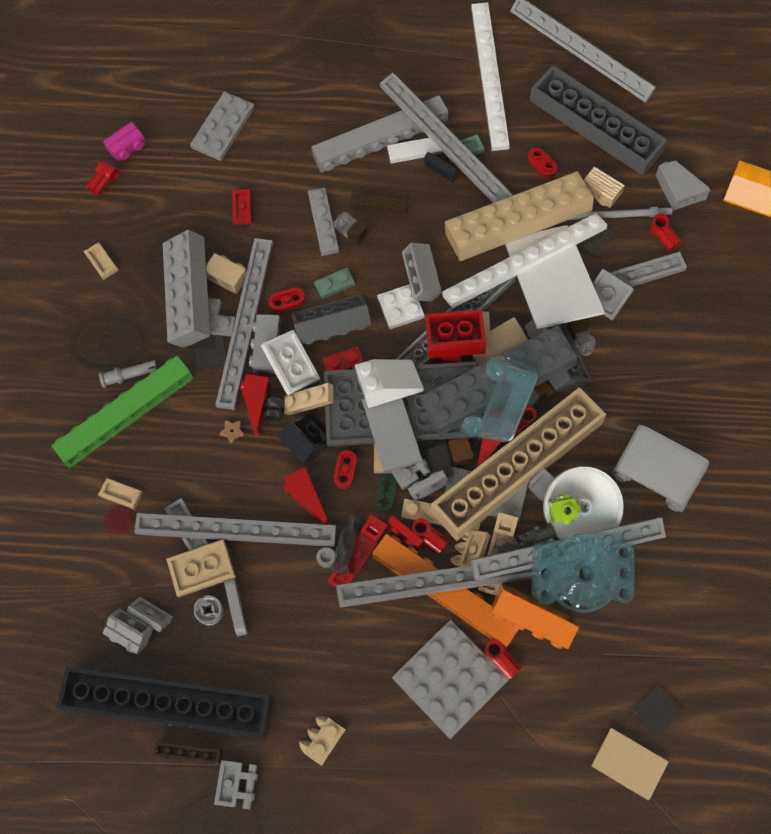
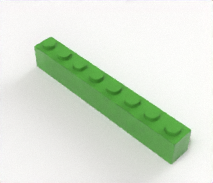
M178 356L168 359L165 365L153 370L144 380L136 382L134 387L122 392L113 402L105 404L102 410L90 415L85 422L73 427L71 432L59 437L51 446L64 464L71 468L193 380L191 372Z

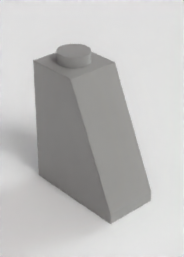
M676 160L664 162L658 166L655 176L673 210L706 200L710 192L709 187Z

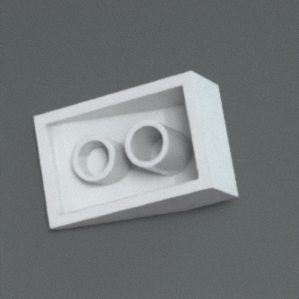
M373 359L355 365L357 378L368 408L424 391L412 360Z

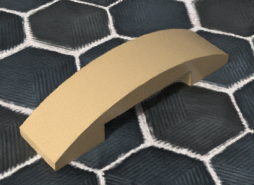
M498 513L487 556L510 551L518 517ZM500 584L480 586L478 591L497 595Z

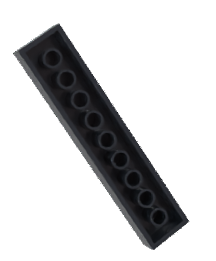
M65 667L56 709L65 712L266 740L273 697L268 694Z

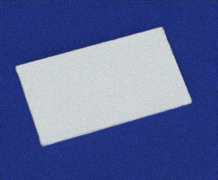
M568 226L538 231L506 243L505 246L509 257L566 229ZM576 245L517 275L537 329L604 314V309Z

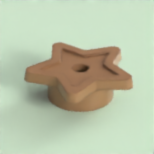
M226 420L225 428L220 432V436L227 437L230 443H233L239 437H243L244 433L240 430L241 421L231 423Z

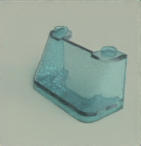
M490 356L486 366V374L497 382L482 419L476 416L466 418L460 432L473 437L507 442L514 437L538 377L535 370L510 358Z

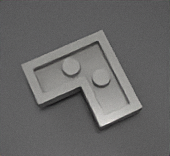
M208 298L210 335L232 336L236 317L219 315L222 305L221 299Z

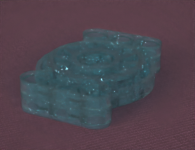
M582 533L563 538L554 547L545 543H537L532 548V597L535 601L545 605H549L555 600L567 609L582 613L593 612L603 608L612 599L622 603H629L634 598V549L630 544L615 542L610 545L602 538ZM587 537V539H586L585 541H581V540L578 539V538ZM596 540L599 541L603 546L596 544ZM623 547L624 554L620 557L619 551ZM546 548L547 554L542 558L541 550ZM585 566L587 570L591 571V574H587L581 580L579 571ZM546 568L547 575L542 578L541 571ZM621 568L624 569V574L622 577H620L619 571ZM623 588L624 595L620 598L619 592ZM546 589L547 595L542 599L541 592ZM563 600L569 601L570 606L564 603Z

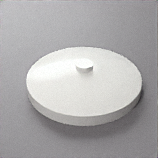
M592 467L570 468L556 476L548 486L543 501L544 517L550 530L559 539L618 527L623 515L622 494L615 481L605 472ZM569 494V496L579 501L581 512H578L579 518L574 519V522L570 524L554 523L551 520L548 501L556 500L558 495Z

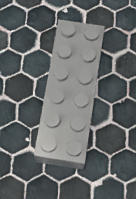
M186 230L163 243L167 342L182 348L210 337L204 237L190 230Z

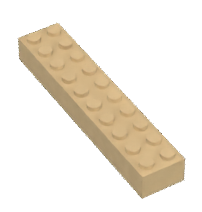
M579 387L431 503V513L456 541L459 540L530 483L543 468L546 470L601 426L606 414Z

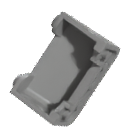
M639 425L611 474L621 482L633 479L666 497V502L670 509L683 512L710 463L703 456L646 426Z

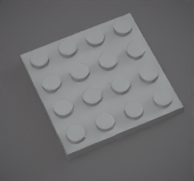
M451 620L392 677L400 688L449 739L508 681L493 662Z

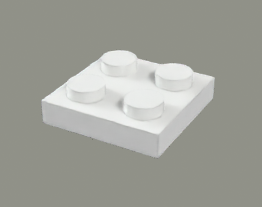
M410 284L377 295L389 329L424 318L419 301L413 298Z

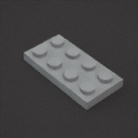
M223 92L191 142V148L222 161L253 112L254 104Z

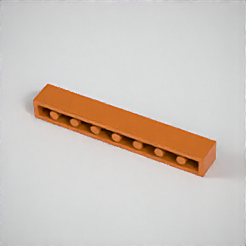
M386 534L372 553L374 559L399 576L438 570L434 567L435 564L426 557L424 559L419 557L415 549L410 546L406 548L401 544L402 541L394 535L390 537ZM467 589L427 594L491 640L500 641L505 649H507L519 631L518 628L513 626V622L507 619L502 621L494 616L495 613L492 612L493 603L491 605L484 601L485 598L477 592L472 593Z

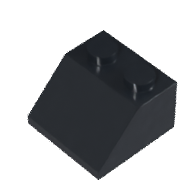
M313 413L289 420L278 436L302 463L315 459L328 448L326 427Z

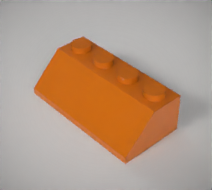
M504 583L500 584L492 605V612L495 613L494 616L502 621L507 619L513 622L514 627L522 631L526 628L532 631L531 634L540 640L546 638L551 641V645L558 649H562V647L569 649L579 629L575 618Z

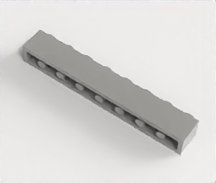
M440 95L422 102L443 124L448 122V110ZM401 110L311 146L312 154L322 173L330 171L341 164H347L356 158H362L371 152L379 151L387 145L396 144L403 139H409L424 131Z

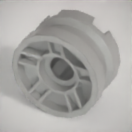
M210 595L199 598L194 605L195 618L207 626L218 623L224 614L222 603L216 597ZM211 607L213 613L206 614V608Z

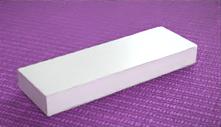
M430 138L387 145L390 163L423 158L427 152L433 155L442 154V150Z

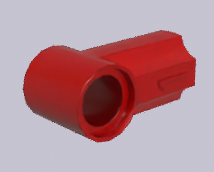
M105 160L100 161L96 167L95 175L88 182L86 188L95 196H99L110 182L117 180L120 169Z
M655 215L649 226L650 233L658 237L667 251L674 250L682 243V240L670 226L669 218L666 215Z
M416 519L412 524L411 531L438 555L450 541L430 526L429 522L425 519ZM418 525H422L425 527L426 531L424 533H418L415 530V527Z
M491 640L485 646L484 654L508 680L522 668L506 651L500 641ZM489 646H497L499 654L496 656L491 655Z

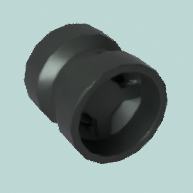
M275 397L266 398V410L264 411L263 418L272 422L282 421L283 413L281 410L284 408V400Z

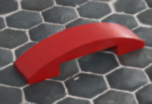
M370 515L361 529L360 535L327 582L334 587L336 585L352 583L372 555L388 525Z

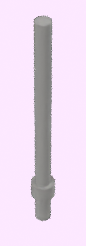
M656 206L649 207V209L586 212L570 220H583L595 213L602 219L640 216L654 218L657 214L672 215V207L658 208Z

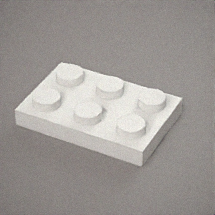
M294 330L261 345L287 395L320 380Z

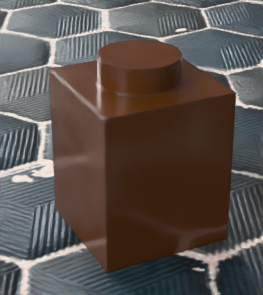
M467 437L454 438L448 441V449L454 467L473 464V454Z

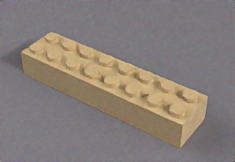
M577 171L445 221V233L459 261L570 220L580 214L590 212L593 208L594 197Z

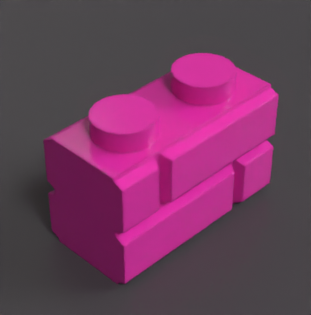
M130 122L105 139L103 143L107 151L119 163L121 160L128 159L130 154L136 150H141L146 141L143 134Z

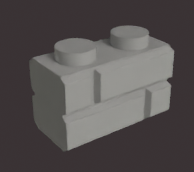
M119 608L109 616L103 634L109 637L112 642L126 647L127 651L138 654L147 646L153 628Z

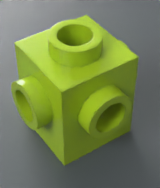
M569 494L558 495L556 500L548 501L551 520L554 523L570 524L574 522V519L579 518L578 512H581L579 501L569 496Z

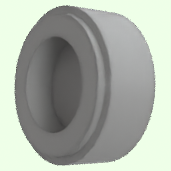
M330 547L321 548L316 556L318 564L324 568L332 567L337 560L335 551Z

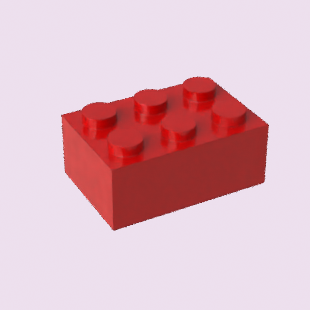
M482 310L425 314L429 359L486 354V336Z

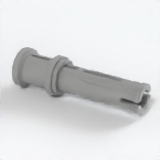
M155 360L124 369L116 367L109 372H99V378L102 387L106 388L107 385L121 384L125 379L151 373L157 369Z

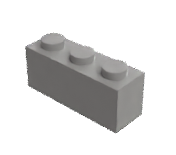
M410 243L402 251L413 298L417 301H433L442 291L429 244Z
M257 314L256 321H253L255 338L251 339L253 355H250L249 366L253 368L254 373L276 374L261 345L280 336L281 320L279 315Z

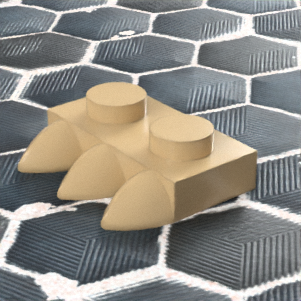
M470 530L461 537L466 542L455 545L456 550L462 555L453 556L450 560L455 566L463 567L470 566L472 559L484 557L490 534Z
M317 716L316 722L321 729H308V735L312 742L303 740L299 741V745L304 754L323 766L346 730L330 718Z

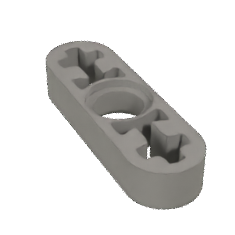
M235 578L224 581L234 629L237 637L248 634L237 583Z

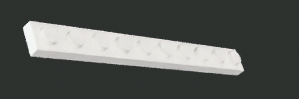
M488 3L471 4L491 150H507L510 145Z
M595 213L442 292V295L453 309L607 229V223Z

